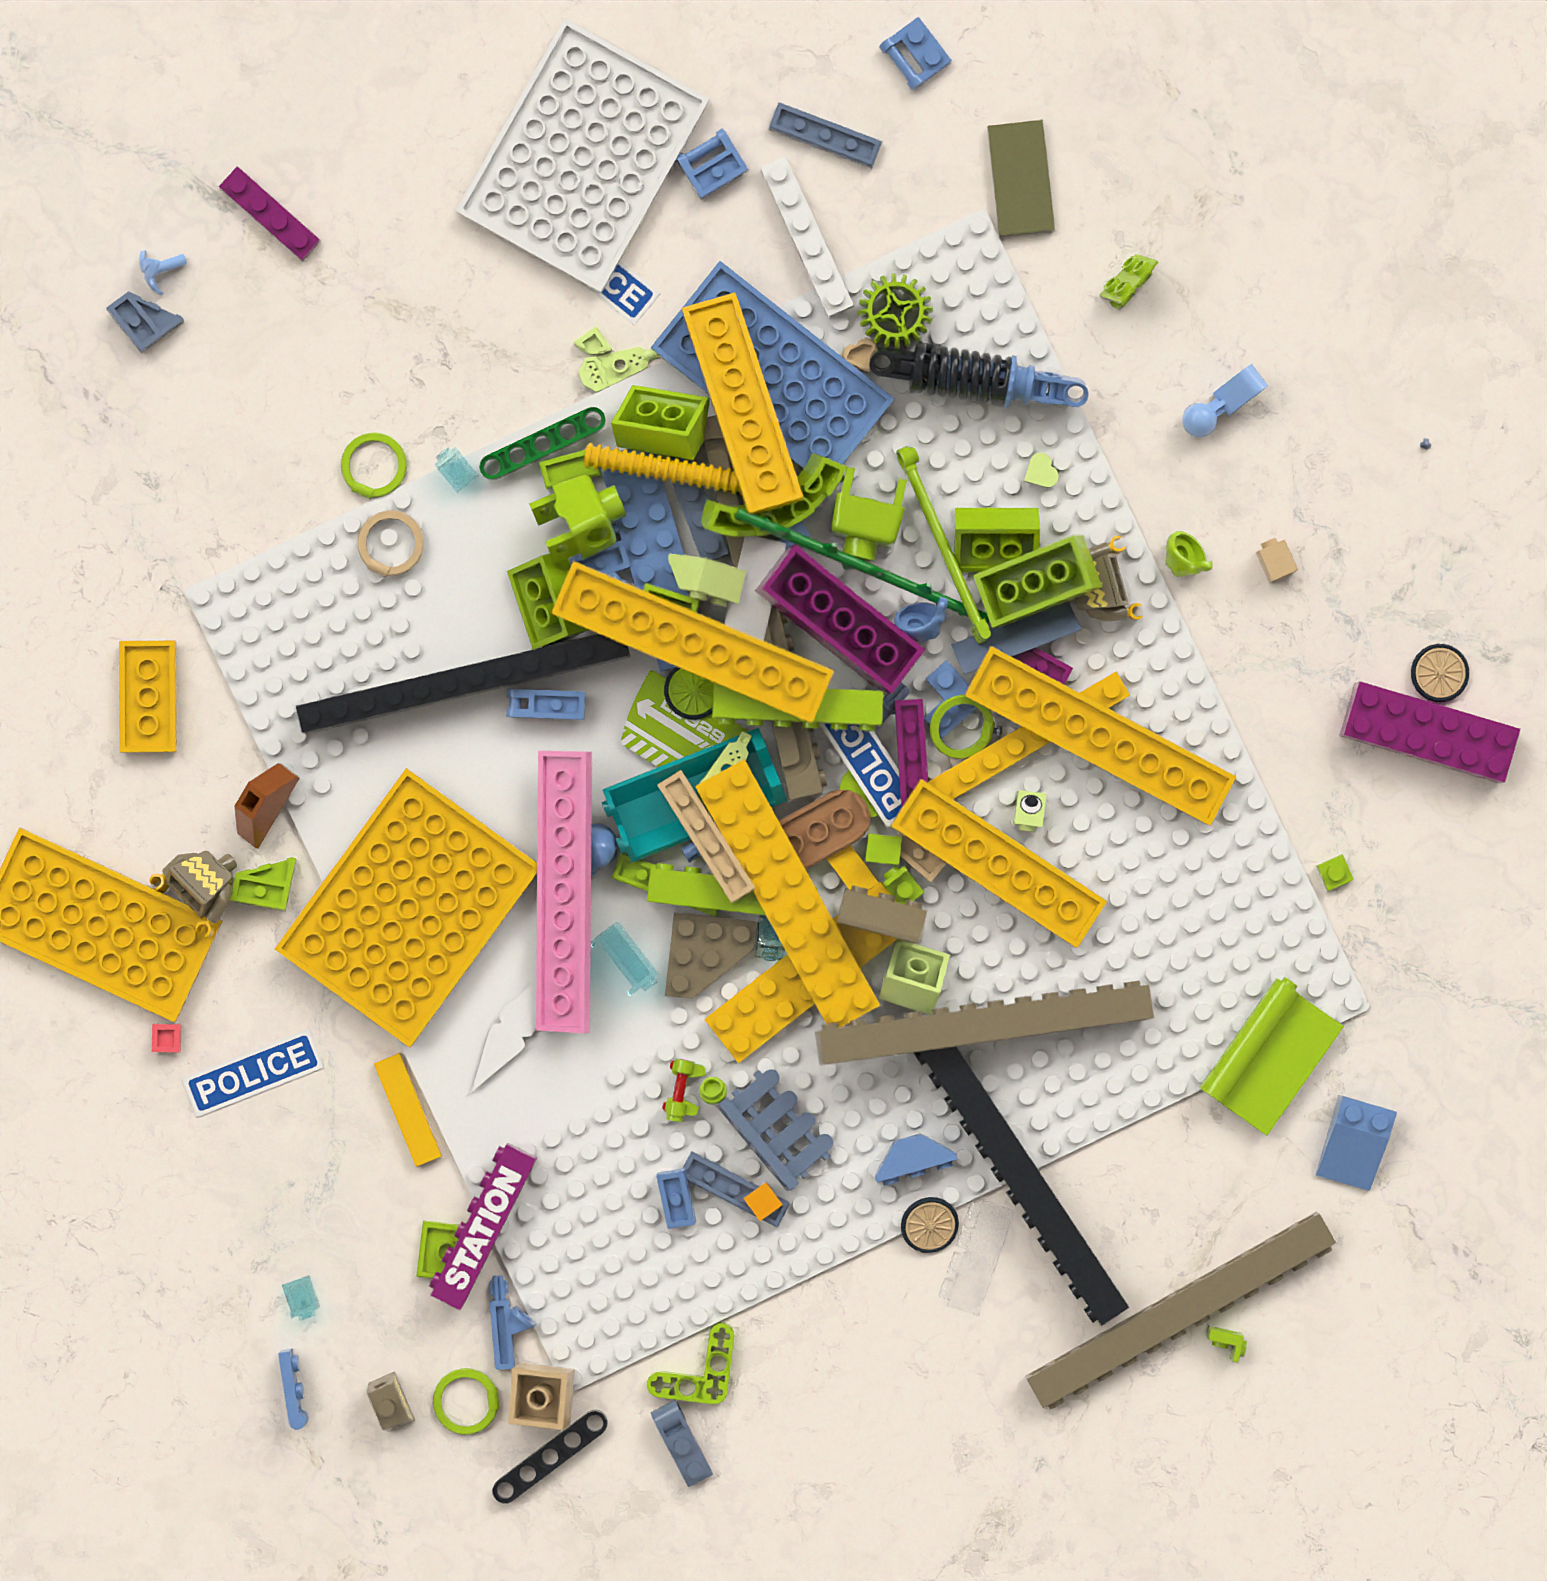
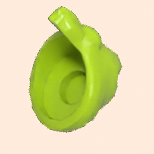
M1176 531L1168 537L1166 544V566L1171 569L1173 575L1176 577L1196 575L1212 569L1213 562L1207 561L1204 549L1193 536L1183 531Z

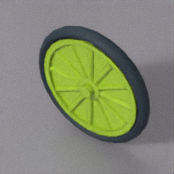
M675 667L665 681L664 696L670 709L682 718L689 720L705 718L713 713L715 682L682 668Z

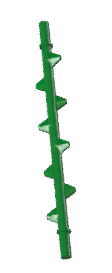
M738 508L735 514L736 519L755 526L762 532H769L842 563L845 570L856 569L934 602L936 606L939 598L944 597L948 599L946 609L955 611L960 616L968 617L962 602L932 590V586L929 583L918 584L838 550L835 543L823 544L769 521L767 517L762 518L755 514H749L748 511ZM978 609L981 619L985 618L988 625L990 621L987 613Z

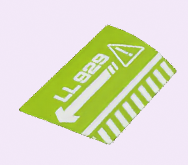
M650 670L628 714L621 744L653 765L660 767L739 736L742 731H749L737 723L735 725L718 724V719H713V713L698 720H689L675 714L668 706L664 696L666 678Z

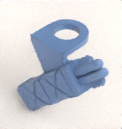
M494 1275L489 1283V1293L494 1297V1300L490 1301L489 1309L492 1324L494 1365L497 1370L513 1369L515 1367L513 1334L533 1328L537 1324L517 1305L512 1309L510 1308V1299H505L506 1294L509 1292L507 1290L508 1282L503 1279L502 1275L498 1277Z

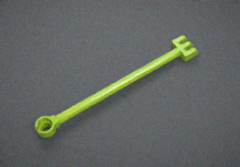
M905 446L896 451L899 464L908 476L972 624L970 629L975 641L978 644H984L991 635L985 618L981 619L918 474L915 464L919 462L918 453L914 447L909 448Z

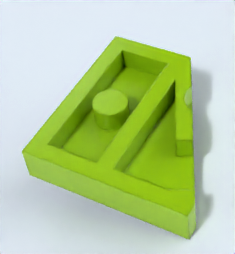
M290 857L287 860L274 864L269 863L261 865L256 869L237 872L234 878L230 901L286 912L296 858Z

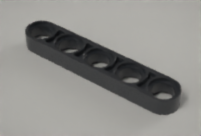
M597 1409L584 1414L500 1477L492 1489L494 1498L503 1504L515 1500L603 1434L608 1424L606 1415ZM592 1415L600 1416L603 1420L602 1428L596 1431L591 1430L587 1425V1419ZM567 1433H577L581 1438L580 1444L576 1447H569L565 1443ZM547 1449H554L558 1454L556 1463H545L542 1458L543 1452ZM524 1466H532L536 1471L535 1478L531 1481L523 1480L520 1476V1469ZM503 1482H507L513 1487V1494L508 1498L501 1497L497 1491L498 1486Z

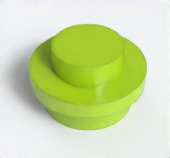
M709 1077L700 1085L699 1094L705 1103L718 1104L725 1099L727 1087L723 1080Z

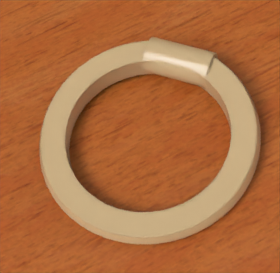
M387 510L376 513L363 524L359 532L358 551L361 559L366 564L367 569L384 577L397 576L408 572L418 563L423 553L424 538L419 525L412 517L400 511ZM387 519H396L404 522L410 527L415 537L413 554L405 563L396 567H389L372 559L367 551L366 542L370 530L380 521Z

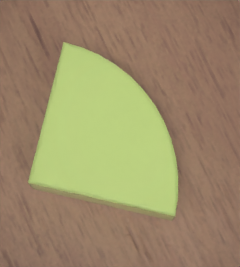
M594 327L574 341V344L587 354L602 355L612 351V348L597 327Z

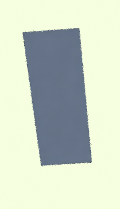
M1062 603L1004 627L990 629L991 635L984 644H978L974 636L951 644L965 675L978 669L990 646L1012 657L1082 629L1070 603Z

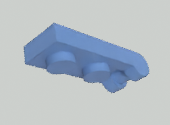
M507 689V698H510L509 709L506 710V717L584 720L585 692ZM521 698H529L528 709H521Z
M291 1348L281 1350L278 1356L289 1425L291 1428L299 1430L308 1422L309 1416L301 1407L300 1399H304V1388L302 1382L298 1383L296 1372L300 1371V1362L298 1355H293V1349Z

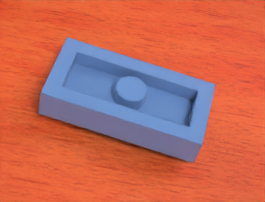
M685 1168L658 1172L656 1177L667 1228L694 1225L696 1217Z

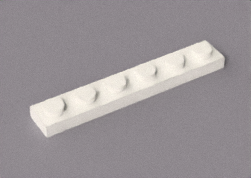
M782 157L762 166V174L828 318L854 308V304L787 157Z

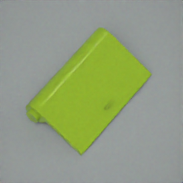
M1286 977L1282 980L1275 979L1199 1087L1266 1136L1344 1028L1342 1024L1295 991L1298 986Z

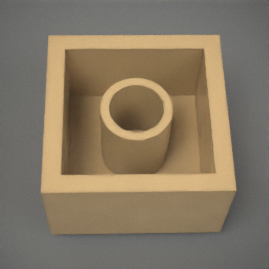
M519 1363L513 1367L508 1424L564 1430L568 1427L571 1419L575 1369Z

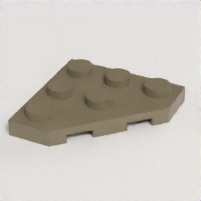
M674 912L665 996L693 999L752 952L755 948L757 921Z

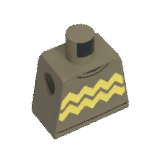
M395 1371L368 1383L367 1394L383 1431L389 1432L415 1421Z

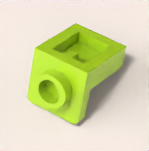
M895 865L883 875L886 880L882 884L892 896H895L897 903L905 905L906 900L914 901L924 893L905 866L899 869Z
M1208 1325L1206 1334L1208 1340L1212 1341L1213 1346L1228 1349L1229 1344L1233 1345L1230 1360L1238 1363L1239 1358L1245 1356L1247 1341L1243 1340L1244 1335L1241 1332Z

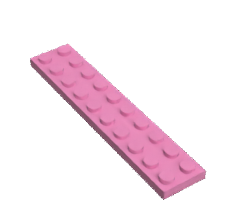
M538 751L536 1031L590 1033L592 752Z

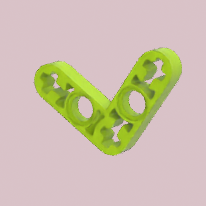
M718 1322L711 1328L704 1376L655 1371L647 1380L649 1393L659 1398L706 1404H719L723 1402L728 1391L734 1343L733 1328L725 1322ZM720 1328H725V1333L730 1334V1338H725L723 1348H729L728 1353L722 1350L711 1351V1346L718 1347V1337L714 1336V1332H719ZM716 1355L723 1356L726 1360V1367L721 1371L712 1369L710 1365L711 1359ZM708 1374L714 1376L725 1375L724 1381L719 1379L718 1388L723 1390V1393L718 1394L717 1398H711V1393L707 1392V1388H712L714 1379H708ZM659 1376L663 1377V1382L672 1383L671 1377L677 1378L674 1386L675 1394L669 1393L671 1387H662L661 1391H656V1386L651 1385V1382L656 1381ZM683 1380H691L694 1383L695 1391L692 1394L684 1395L680 1392L679 1384Z

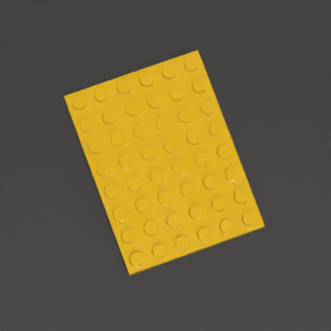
M406 768L277 944L275 950L411 1048L537 875V862Z

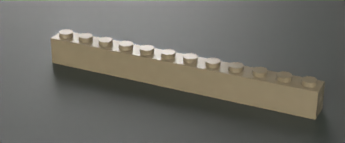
M1140 981L1123 983L1124 988L1113 989V984L1097 986V992L1086 993V988L1069 990L1070 996L1059 997L1058 992L1042 994V1000L1035 1001L1031 1000V996L1014 998V1004L1004 1005V1000L987 1002V1007L978 1009L975 1003L959 1006L960 1011L949 1012V1007L932 1009L933 1015L922 1016L921 1011L904 1013L905 1019L894 1020L893 1015L877 1017V1023L866 1024V1019L849 1021V1027L839 1028L838 1023L821 1025L822 1030L815 1032L819 1065L1148 1020L1154 1018L1149 985L1141 986Z
M1314 1212L1027 1374L1025 1377L1043 1409L1047 1406L1053 1409L1064 1402L1063 1397L1073 1392L1074 1395H1078L1089 1388L1087 1384L1091 1381L1098 1379L1100 1382L1113 1374L1112 1370L1120 1365L1125 1368L1138 1360L1136 1356L1144 1351L1150 1354L1162 1347L1160 1342L1170 1337L1171 1340H1175L1186 1333L1185 1328L1195 1324L1197 1327L1211 1319L1209 1315L1219 1310L1222 1313L1229 1310L1235 1305L1233 1301L1242 1296L1245 1299L1252 1297L1259 1292V1286L1267 1282L1269 1285L1280 1281L1284 1278L1282 1273L1291 1268L1294 1272L1305 1267L1308 1264L1307 1259L1314 1255L1319 1258L1332 1251L1331 1246L1336 1244V1241L1320 1213Z

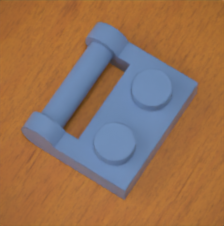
M919 16L879 45L881 51L889 55L908 80L907 85L912 91L952 62ZM901 42L923 70L922 73L918 75L915 73L896 48L897 44Z
M723 128L715 132L716 136L688 153H681L677 157L678 164L701 200L748 172L746 164ZM720 145L724 146L726 151L693 170L690 165L692 162Z

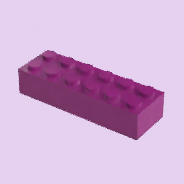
M796 544L789 546L755 590L877 690L883 691L884 695L892 694L926 650Z
M1358 681L1354 684L1339 736L1496 783H1504L1521 729Z

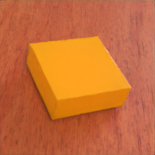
M767 1182L743 1198L759 1221L783 1205Z

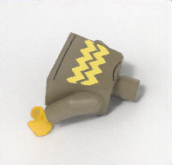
M1114 536L1108 544L1102 543L1089 548L1102 588L1063 604L1075 601L1079 611L1085 610L1088 616L1106 622L1125 620L1127 617L1131 620H1139L1143 617L1134 616L1132 613V609L1135 606L1142 605L1140 603L1129 605L1116 555L1122 553L1126 546L1117 549L1113 543L1120 540L1121 536Z
M203 851L199 854H179L162 869L163 873L161 875H151L149 882L155 885L161 880V884L155 889L156 891L164 893L170 886L201 919L206 917L205 921L196 924L195 931L199 933L203 926H207L208 932L205 934L204 939H210L214 935L213 923H218L228 907L233 892L231 887L233 876L230 872L237 867V864L230 854L224 855L219 860L209 851Z

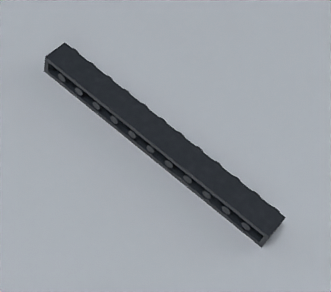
M596 634L297 705L296 711L301 732L303 734H310L630 658L631 656L627 645L601 634Z
M949 1047L913 1052L921 1065L927 1063L932 1073L928 1076L935 1087L938 1089L942 1086L948 1096L944 1100L951 1111L958 1110L963 1117V1120L959 1123L969 1136L973 1133L979 1143L975 1147L983 1159L989 1157L994 1164L990 1169L1000 1183L1004 1180L1010 1188L1006 1194L1014 1206L1020 1203L1026 1212L1021 1216L1030 1230L1036 1227L1041 1236L1037 1240L1044 1251L1047 1253L1051 1250L1056 1257V1260L1052 1263L1061 1276L1067 1274L1072 1283L1068 1287L1075 1298L1078 1300L1082 1297L1087 1304V1307L1083 1310L1091 1322L1098 1321L1103 1326L1130 1308L958 1048Z

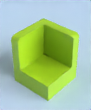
M868 833L865 862L899 865L902 838Z

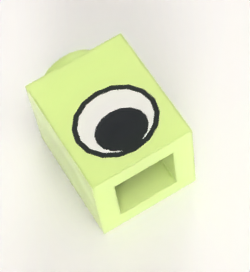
M1017 791L1013 824L1019 825V830L1036 832V827H1043L1046 793Z

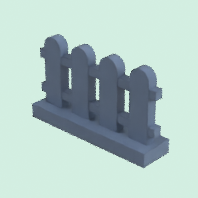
M770 1069L762 1074L758 1070L753 1074L756 1078L755 1081L742 1092L735 1089L731 1093L735 1098L730 1101L726 1097L716 1107L788 1192L799 1184L796 1180L799 1175L802 1179L809 1175L806 1169L820 1157L824 1161L830 1157L827 1151L832 1148L833 1139L828 1134H822L815 1138L810 1132V1129L815 1125V1117L808 1112L798 1117L791 1109L797 1103L796 1094L792 1091H786L780 1095L775 1090L774 1086L779 1082L777 1071ZM768 1092L774 1101L758 1114L752 1105ZM744 1111L751 1116L752 1120L750 1122L742 1115ZM786 1114L792 1123L776 1135L770 1126ZM763 1132L770 1139L767 1144L760 1137ZM804 1136L810 1144L794 1157L788 1148L800 1137ZM781 1154L788 1161L785 1165L778 1158Z

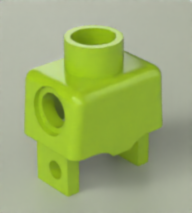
M847 467L842 491L836 495L831 531L833 535L845 538L842 552L863 561L875 562L878 546L890 548L895 544L905 507H902V501L907 480L899 478L893 504H888L870 498L849 495L855 468Z
M586 474L552 485L553 494L529 503L538 526L560 517L567 522L570 528L569 532L545 541L554 564L577 554H581L584 560L613 546L616 543V536L611 523L627 516L615 486L613 485L597 492L591 477Z

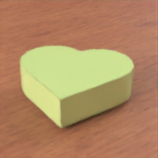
M1039 452L1032 456L1024 482L1044 488L1053 487L1057 483L1058 471L1051 466V459L1047 454Z

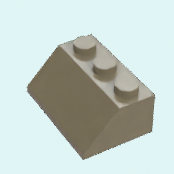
M852 885L851 890L845 889L836 922L920 944L927 914L926 910H922L923 904L906 900L905 905L894 902L895 896L880 892L877 898L867 895L868 889Z

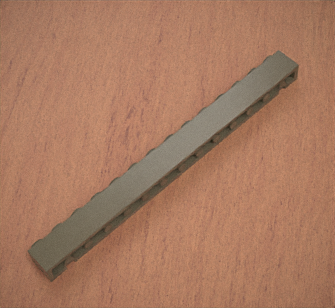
M716 415L707 417L703 442L709 466L710 464L714 465V468L722 466L723 470L731 468V471H734ZM723 489L715 491L718 503L745 505L740 492L732 494V491L729 490L727 493L723 492ZM726 535L733 566L738 568L745 536ZM767 535L757 536V537H761V538H766V539H767ZM772 605L764 642L788 652L792 651L794 647L791 634L785 635L783 624L788 623L787 617ZM771 721L790 801L823 793L822 787L827 786L824 771H818L815 761L820 759L817 742L811 743L809 732H813L814 729L803 728V723L792 722L791 727H775V721Z

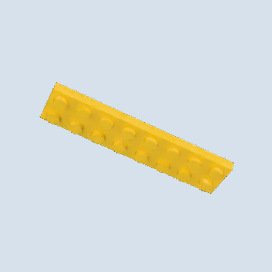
M736 293L683 307L682 314L749 514H758L802 501L803 495Z
M922 779L918 781L890 827L1075 948L1079 947L1107 903L1105 899Z
M881 882L872 887L867 895L877 898L879 892L891 895ZM838 915L833 918L859 968L898 939L836 922ZM787 954L704 1020L735 1060L740 1063L815 1003Z

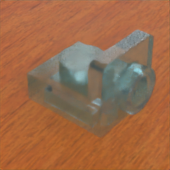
M448 447L436 456L438 461L434 465L457 493L479 476L456 447L452 450Z
M759 915L755 957L766 961L780 960L783 958L785 948L767 916Z
M310 1275L282 1284L291 1310L289 1313L291 1318L298 1316L299 1320H304L315 1315L314 1310L318 1309L320 1304Z

